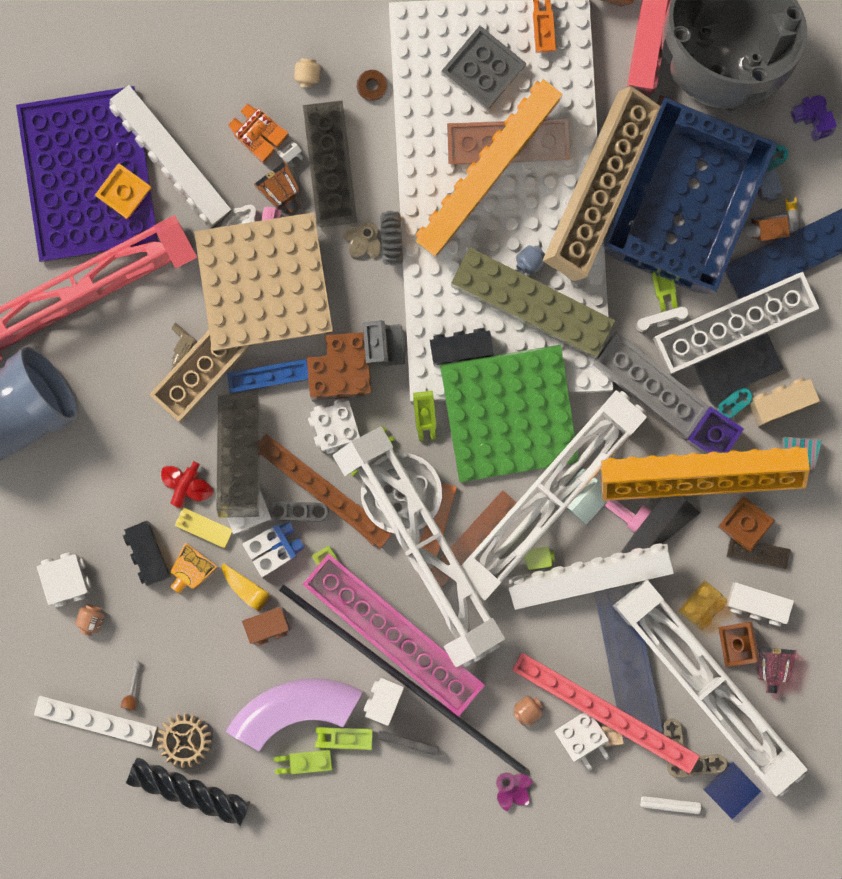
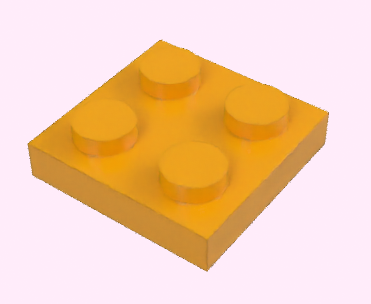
M118 163L95 196L128 220L152 187Z

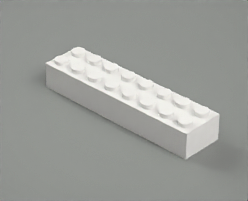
M801 272L655 336L653 341L667 372L672 375L762 334L814 313L819 309V306L804 273Z

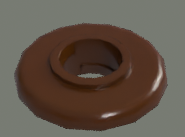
M370 69L364 71L359 76L356 88L362 98L375 101L385 95L388 89V82L383 73ZM370 80L376 81L378 88L373 91L368 90L366 87L367 82Z

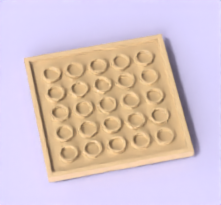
M314 212L194 231L212 351L333 333Z

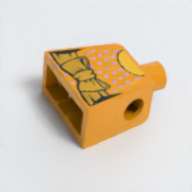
M186 543L171 570V573L177 577L171 588L179 594L187 585L195 590L218 566Z

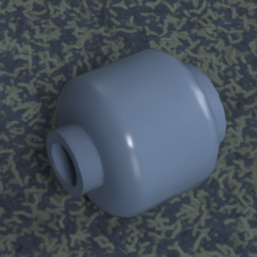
M527 246L516 256V268L522 274L535 275L545 266V262L542 261L545 253L538 246Z

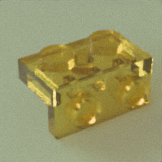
M704 580L678 611L702 631L711 624L713 617L723 610L727 599Z

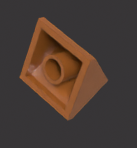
M752 622L718 627L725 667L759 662Z

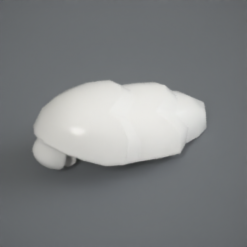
M251 204L235 208L224 219L221 227L255 222L256 208Z

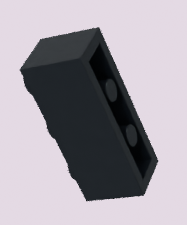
M478 328L473 330L474 333L465 334V331L454 332L453 336L445 337V334L434 335L433 339L430 340L433 366L494 356L490 330L486 331L485 328Z
M146 520L124 529L125 535H123V539L127 546H131L133 553L130 556L134 565L138 564L141 572L138 573L141 583H145L149 587L171 578L149 521Z

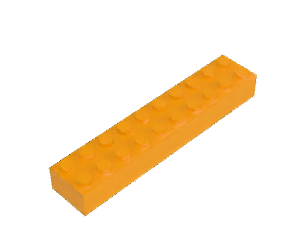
M544 79L541 82L536 81L530 89L531 95L529 98L524 97L517 106V113L515 115L511 113L504 122L506 127L503 131L499 129L492 137L493 143L490 147L486 145L479 154L480 160L477 164L473 162L466 170L468 175L465 179L460 178L454 185V193L446 195L441 202L443 207L439 212L435 210L428 218L430 221L426 228L422 226L415 235L417 237L416 242L434 257L440 254L562 99L563 94Z
M792 447L790 449L772 448L761 451L752 449L744 452L733 450L728 453H690L679 456L670 454L663 457L651 455L646 458H608L601 460L602 501L804 489L807 486L810 467L807 448Z

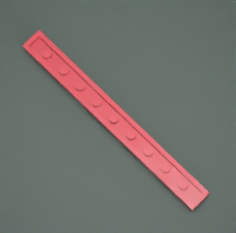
M523 652L512 671L689 774L700 756Z

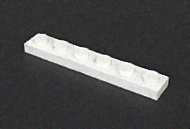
M41 695L38 698L34 716L152 747L157 731L156 726Z

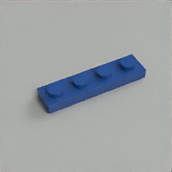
M306 359L227 373L231 394L309 380Z

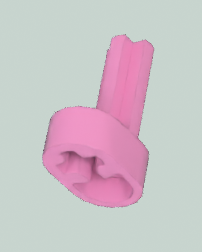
M608 500L605 504V507L628 524L626 527L634 533L652 511L644 504L636 514L617 500Z

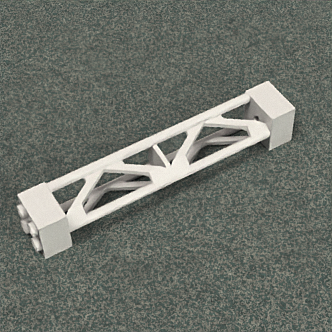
M616 390L461 565L477 595L483 601L491 595L601 470V460L611 458L647 418L644 415L646 411L638 404L634 406L629 402L631 398L623 391L619 393ZM601 416H603L606 419L600 421L590 432H588V430L596 423V421ZM619 431H620V432L623 434V436L618 440V442H617V443L611 448V450L607 453V451L610 449V447L612 446V444H613V443L615 442V440L617 439V437H618V435H619ZM598 434L596 439L578 458L579 462L574 463L558 481L559 473L573 454L592 436ZM606 441L604 448L591 466L571 485L564 487L598 447ZM557 467V469H556V470L554 471V473L551 475V477L549 478V480L546 482L545 486H543V485H542L543 481H544V480L551 474V472ZM579 483H581L574 490V492L566 499V501L562 503L561 500H563ZM539 488L540 493H537L532 499H530V500L521 508V506H522V505L528 500V498L536 491V489ZM555 505H556V506H559V509H558V510L551 516V518L544 524V522L547 520V518L550 516V514H551L552 511L554 510ZM535 507L493 554L495 546L510 525L526 510ZM541 513V519L528 537L508 557L501 559ZM491 542V544L489 545V547L486 549V551H485V552L483 553V555L481 556V558H480V563H479L477 560H475L476 557H477V556L483 551V549ZM514 558V560L507 566V568L499 575L498 578H496L493 575L498 573Z
M380 426L350 442L333 454V457L344 476L358 470L365 485L369 487L394 530L397 540L414 569L419 573L444 616L447 626L456 638L444 646L455 667L462 664L466 667L485 657L486 654L500 647L498 643L505 640L494 619L488 614L392 449L393 445ZM386 453L401 479H395L383 469L370 462ZM377 478L386 481L407 496L410 520L409 532ZM418 510L433 533L432 537L419 543ZM436 539L450 565H446L422 547ZM426 563L434 565L457 582L458 617ZM467 596L470 597L484 623L469 631Z
M648 580L641 581L613 605L625 622L633 626L756 772L754 773L755 776L771 794L776 797L778 795L782 796L789 791V785L794 781L797 783L805 777L804 773L807 771V768L772 729ZM660 604L677 626L654 607ZM659 622L670 627L688 644L700 664L699 670ZM653 629L666 643V645L672 650V652L677 656V658L682 662V664L688 669L692 676L688 675L669 655V653L666 651V649L662 646V644L654 635ZM701 655L704 656L721 677L713 678L711 670ZM723 681L726 682L742 703L721 684ZM691 686H692L695 690L699 691V692H698V695H697L696 692L691 688ZM722 697L730 699L752 720L763 738L762 745ZM716 704L752 745L755 751L751 750L733 731L717 710ZM765 731L769 733V735L782 749L778 754L776 753V748L774 747L773 743L771 742L770 738L768 737ZM750 756L757 762L758 765H761L763 767L759 768L756 765V763L750 758Z

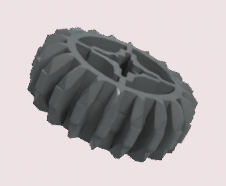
M398 211L382 212L380 215L382 261L385 265L390 266L401 264L403 253L400 213Z

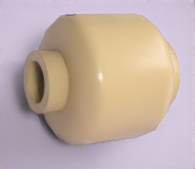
M301 58L300 61L296 62L294 80L300 82V87L312 88V84L319 83L321 66L316 63L317 60Z

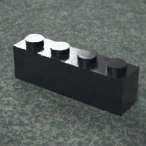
M682 496L661 497L620 553H628L636 548H650L654 544H663L698 516L700 512Z

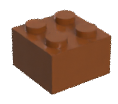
M278 607L242 621L249 643H255L256 646L268 643V638L275 637L277 640L288 636L287 631L291 630L283 607Z

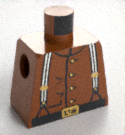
M285 162L254 183L255 188L275 208L280 209L285 205L290 213L300 208L299 203L295 199L300 194V190Z

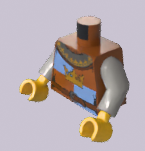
M794 197V202H788L787 198L785 199L788 213L756 218L747 217L743 226L745 233L752 237V239L761 241L789 237L790 232L796 230L799 226L797 198Z

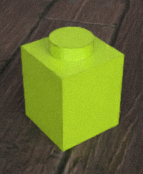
M549 546L530 549L525 555L527 571L552 567V562H555L553 550H549Z

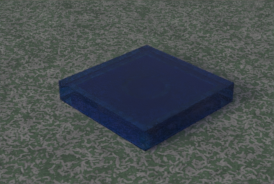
M733 761L703 789L731 819L736 817L761 792Z

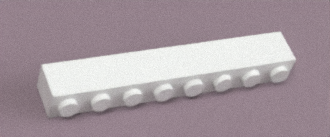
M130 85L110 99L109 104L111 106L109 108L116 117L119 115L123 120L122 124L125 129L135 134V140L139 146L145 147L148 150V156L154 163L158 162L162 167L160 169L162 174L167 179L171 178L175 183L173 186L179 194L183 193L185 195L187 204L192 210L196 209L199 212V218L204 225H209L212 228L230 213V207Z
M659 543L646 549L636 548L624 554L615 553L607 558L597 557L585 563L575 562L567 567L558 566L550 571H536L528 576L518 575L509 580V591L514 609L516 610L674 574L668 544Z

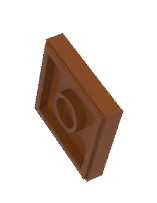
M742 496L718 528L751 552L775 520Z

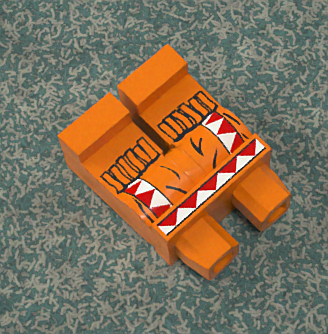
M246 104L241 113L247 120L242 124L238 119L234 118L228 126L234 133V137L264 164L275 152V148L278 149L289 137V133L259 108L255 109L251 105Z

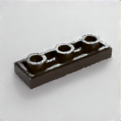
M730 537L726 557L787 569L790 549L758 542L752 551L749 552ZM757 549H760L762 551V555L760 557L756 556L755 551Z

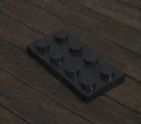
M768 333L693 365L709 402L784 369Z

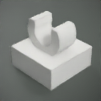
M290 141L277 152V155L291 167L295 166L292 162L295 156L301 161L303 160L300 154L302 150L293 141Z

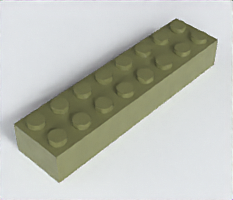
M469 247L451 282V287L594 359L597 358L615 320L471 247Z

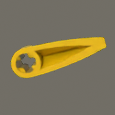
M223 563L221 568L231 588L245 603L260 612L271 594Z

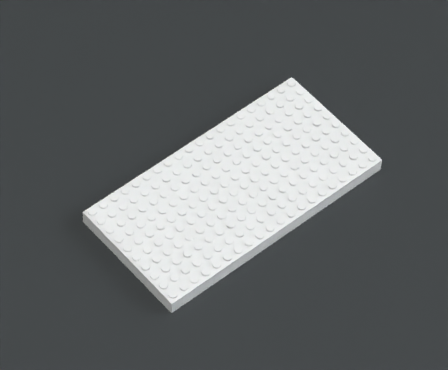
M429 0L389 3L411 403H414L413 392L433 391L434 402L446 401L440 365L433 366L430 340L433 339V336L445 334V337L453 336L454 332L465 331V334L474 333L473 330L478 328H485L486 331L490 330L494 356L561 344L569 395L607 393L613 390L612 380L592 365L596 359L451 287V282L469 247L518 271L516 268V256L529 245L538 246L546 253L598 138L589 0H551L556 52L535 53L532 14L534 12L533 0ZM539 0V11H546L545 0ZM479 25L526 62V66L488 111L441 73L442 69ZM544 79L563 94L560 102L545 120L569 119L570 160L511 162L440 254L434 257L416 242L417 237L415 235L422 226L425 228L430 223L428 218L435 210L439 212L443 207L441 205L443 199L447 194L452 195L454 193V185L460 178L465 179L468 175L466 170L471 165L448 164L447 123L506 121L511 113L514 115L517 113V106L524 97L529 98L531 95L530 89L536 81L541 82ZM604 240L587 278L573 281L547 263L535 275L524 274L608 317ZM608 334V336H607V338H606V340H605V342H604V344H603V346H602V348H601L599 354L601 353V351L604 349V347L606 346V344H607L608 341L610 340V335H609V334Z

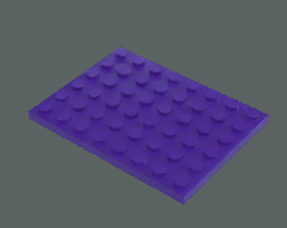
M131 86L136 93L135 86ZM124 88L16 105L39 262L102 253L156 225L151 190L128 220L95 196L118 163L150 185L144 147L139 146L135 140V134L132 131L128 132L122 124L123 120L119 115L116 117L109 108L111 106L109 104L110 99ZM157 233L131 245L130 248L151 242H159Z

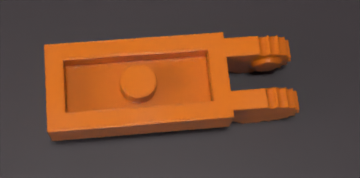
M533 0L534 12L532 14L535 53L556 52L551 0H545L546 11H539V0Z

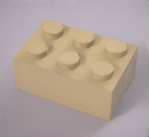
M803 377L790 383L788 388L782 385L772 390L770 395L764 392L752 398L753 402L749 406L759 427L820 402L811 379L805 381Z

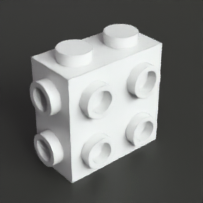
M339 399L334 401L332 406L325 407V404L314 407V411L310 412L311 417L308 418L311 430H316L315 444L317 449L321 448L322 452L326 451L327 454L339 451L338 447L348 445L350 442L360 438L349 400Z
M72 552L60 555L61 559L53 561V558L41 561L42 565L36 566L48 605H54L55 608L66 605V601L74 599V602L86 598L85 595L90 593L91 583L89 577H85L83 569H85L84 560L82 557L79 558L77 554L73 555Z

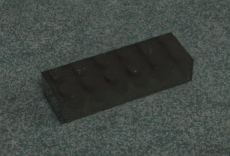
M343 100L303 105L317 226L319 228L358 223Z
M218 395L216 496L218 517H259V395Z

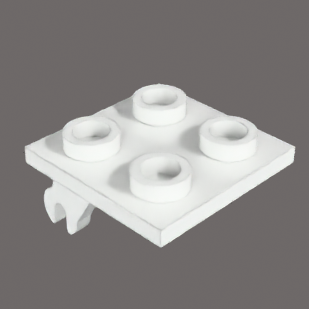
M582 713L554 731L574 763L582 759L588 771L592 770V767L585 756L593 750L599 748L605 760L609 759L603 748V745L608 743L609 740L596 720L588 714Z

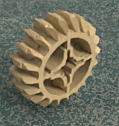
M184 713V719H181L180 714H176L177 721L172 717L168 718L171 725L164 722L162 725L166 728V731L162 729L158 731L164 735V737L157 738V741H163V745H159L158 749H165L161 756L169 755L166 760L167 763L174 759V767H177L178 763L181 762V768H185L186 762H188L191 768L193 767L192 760L200 764L201 761L198 757L206 759L207 756L203 751L210 752L211 750L209 747H206V744H212V740H206V737L212 735V733L204 732L209 726L206 724L201 727L200 724L203 722V719L200 718L196 723V715L194 714L190 720L188 719V713ZM179 724L192 725L186 733H181L174 728ZM197 730L201 737L200 748L193 742V736ZM170 733L177 741L173 751L170 749L168 742ZM183 735L185 737V735H189L187 741L190 745L184 744V746L178 749L182 742L179 736ZM183 748H187L195 753V755L187 758L177 756Z

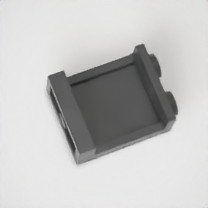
M383 320L363 323L366 363L382 366L405 364L401 324L385 325Z

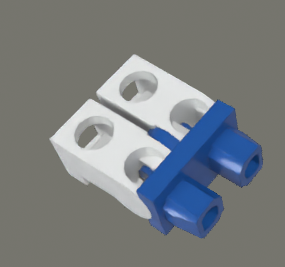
M290 522L281 526L277 524L273 528L243 543L251 560L269 551L253 561L262 578L296 558V554L304 549L299 538L290 544L287 541L286 537L295 532Z

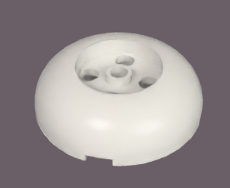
M395 453L428 511L434 518L442 500V487L438 474L426 460L409 453ZM387 455L374 463V465H377L395 479H401ZM377 478L383 489L386 485H390L386 481ZM363 481L361 500L366 514L381 529L395 533L369 487ZM392 486V492L387 494L393 505L395 503L402 505V509L397 513L409 532L410 520L407 496L399 497L398 490ZM418 510L417 520L418 528L420 530L423 527H425L427 523L424 520L420 511Z

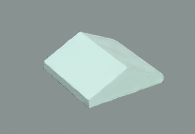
M583 468L567 486L571 485L586 470ZM594 477L567 507L585 525L607 502L602 501L601 483ZM579 483L563 500H561V502L564 503L566 499L574 492V490L581 483Z

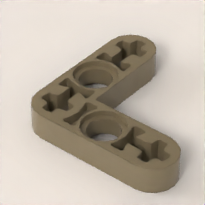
M674 718L664 721L662 727L663 734L671 737V731L667 730L666 726L673 722L674 725H677V729H674V736L679 735V739L672 740L684 746L680 722ZM718 754L699 756L698 760L703 764L702 770L699 772L691 770L689 774L681 769L679 774H676L675 771L671 770V767L675 765L666 761L668 773L677 778L721 773L726 769L727 762L723 756ZM708 758V763L715 762V758H718L719 761L723 762V765H720L719 769H716L715 766H708L710 771H706L707 765L704 759Z

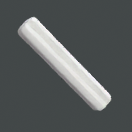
M643 796L640 803L643 808L700 814L701 804L697 802Z

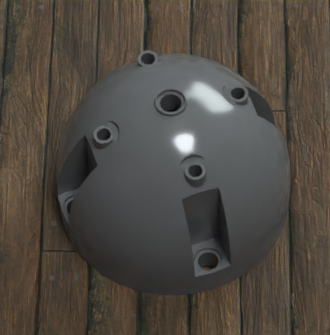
M671 0L662 27L663 55L665 60L671 65L670 71L674 82L684 92L705 105L732 111L740 105H754L765 100L785 84L795 70L805 50L808 35L807 24L797 0Z

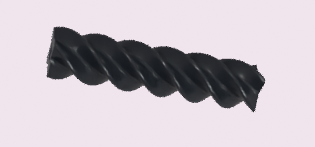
M136 758L132 764L126 784L129 786L142 787L150 794H161L166 800L171 802L180 801L187 808L199 809L205 815L218 816L222 821L231 824L237 823L240 827L251 802H245L236 794L226 795L218 787H206L199 780H187L181 773H168L160 765L149 766L141 758Z

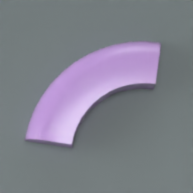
M300 679L286 682L261 693L251 700L233 718L225 731L257 751H261L266 742L276 732L295 722L321 720L344 727L363 691L351 685L328 679Z

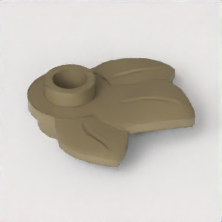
M365 222L360 227L352 226L345 232L343 238L351 242L349 251L352 258H358L367 253L371 258L375 259L380 253L381 243L377 238L378 229L375 224ZM365 229L371 230L370 236L365 235Z

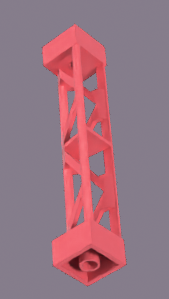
M176 215L154 225V227L0 306V314L12 308L10 312L0 319V360L2 359L3 349L172 262L176 269L197 258ZM154 233H157L161 242H151L130 248L131 245ZM139 252L148 253L147 256L95 283L92 282L95 275L116 258ZM99 263L94 269H92L88 274H86L82 279H80L78 283L76 282L74 275ZM68 278L72 284V287L44 292ZM52 297L61 298V301L6 329L8 321L29 303Z

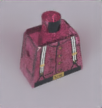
M757 647L759 662L756 663L758 680H767L766 693L778 694L779 682H789L796 650Z

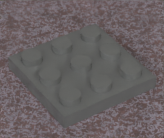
M479 25L442 69L441 73L488 111L526 66V62Z

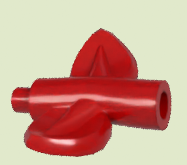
M193 461L190 468L187 467L184 473L180 468L174 466L162 468L161 478L167 488L174 489L170 504L183 509L187 496L194 501L200 502L213 495L212 487L206 481L197 479L200 473L198 472L200 466L198 462Z

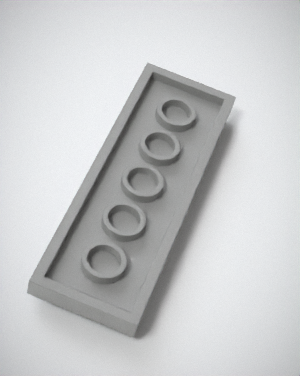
M618 332L613 334L592 364L684 439L690 436L709 408L705 402Z

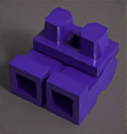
M815 95L811 99H809V96L803 98L800 105L794 106L793 111L790 113L794 124L802 121L805 122V125L813 124L814 129L811 133L813 142L833 135L837 128L832 111L827 112L826 99L821 95Z

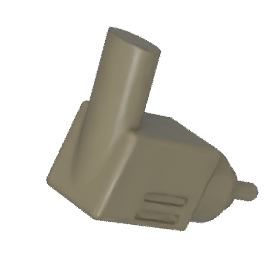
M176 322L172 330L180 338L173 350L175 353L172 357V369L192 349L196 341Z

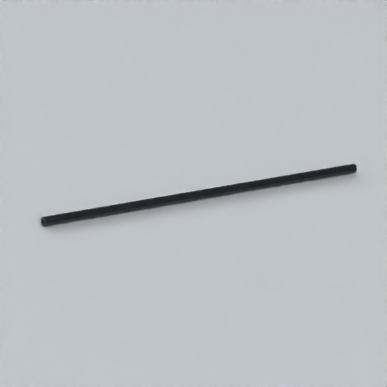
M283 584L279 589L281 593L519 773L523 774L526 770L524 765Z

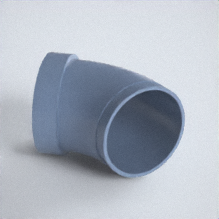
M24 347L7 359L5 366L0 369V460L25 448L50 431L61 430L78 416L75 398L62 375L43 354L31 347Z

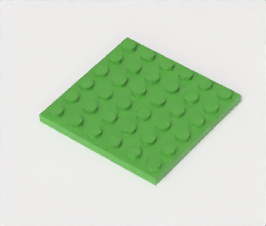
M561 344L440 365L459 482L547 468L574 439L575 434ZM577 451L567 464L579 462Z

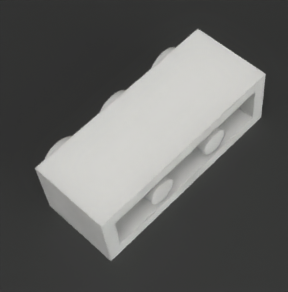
M733 583L726 606L731 608V612L742 615V612L750 613V618L761 621L763 617L770 620L769 624L781 627V624H787L794 601L739 583Z

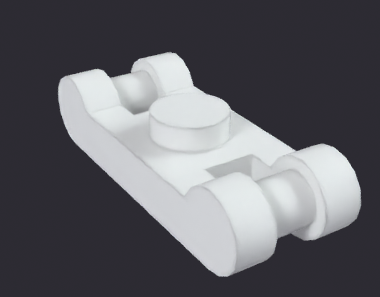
M679 307L641 318L636 324V329L638 332L643 333L649 326L657 324V327L668 325L669 321L673 319L683 321L687 317L688 311L685 307Z

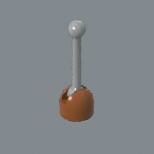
M139 661L133 664L135 669L130 693L123 698L120 708L133 711L137 709V700L133 693L138 670L141 668Z

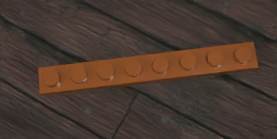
M265 434L254 448L256 452L379 548H382L393 534L374 524L364 509L269 435Z

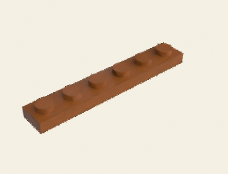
M503 490L451 546V550L460 565L468 559L517 503ZM444 554L440 560L449 566L450 562ZM435 566L430 570L441 588L451 578Z

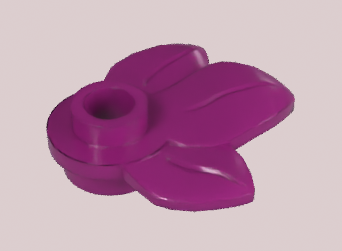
M505 772L498 776L496 780V785L499 789L497 801L502 809L508 811L513 802L519 805L529 804V794L526 788L533 782L527 775H512ZM504 779L510 780L509 786L502 784Z

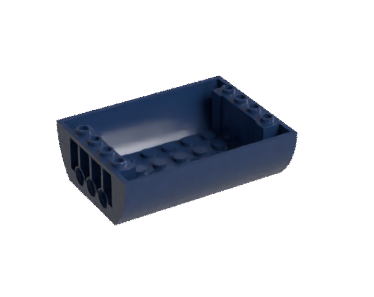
M664 97L604 242V250L620 262L650 274L656 272V276L660 274V277L668 281L673 279L676 285L691 291L707 294L716 293L777 143ZM697 161H704L707 168L703 171L696 168ZM690 179L698 180L699 187L697 189L689 187L688 181ZM676 215L682 216L684 224L676 225L673 222V217ZM667 234H674L677 241L674 244H669L666 241Z

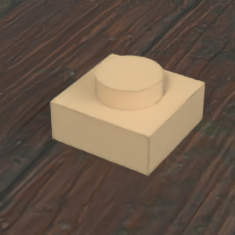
M608 726L600 727L609 740L603 747L624 744L622 734Z

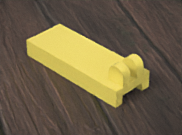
M184 507L175 524L176 527L223 548H226L232 535V529Z

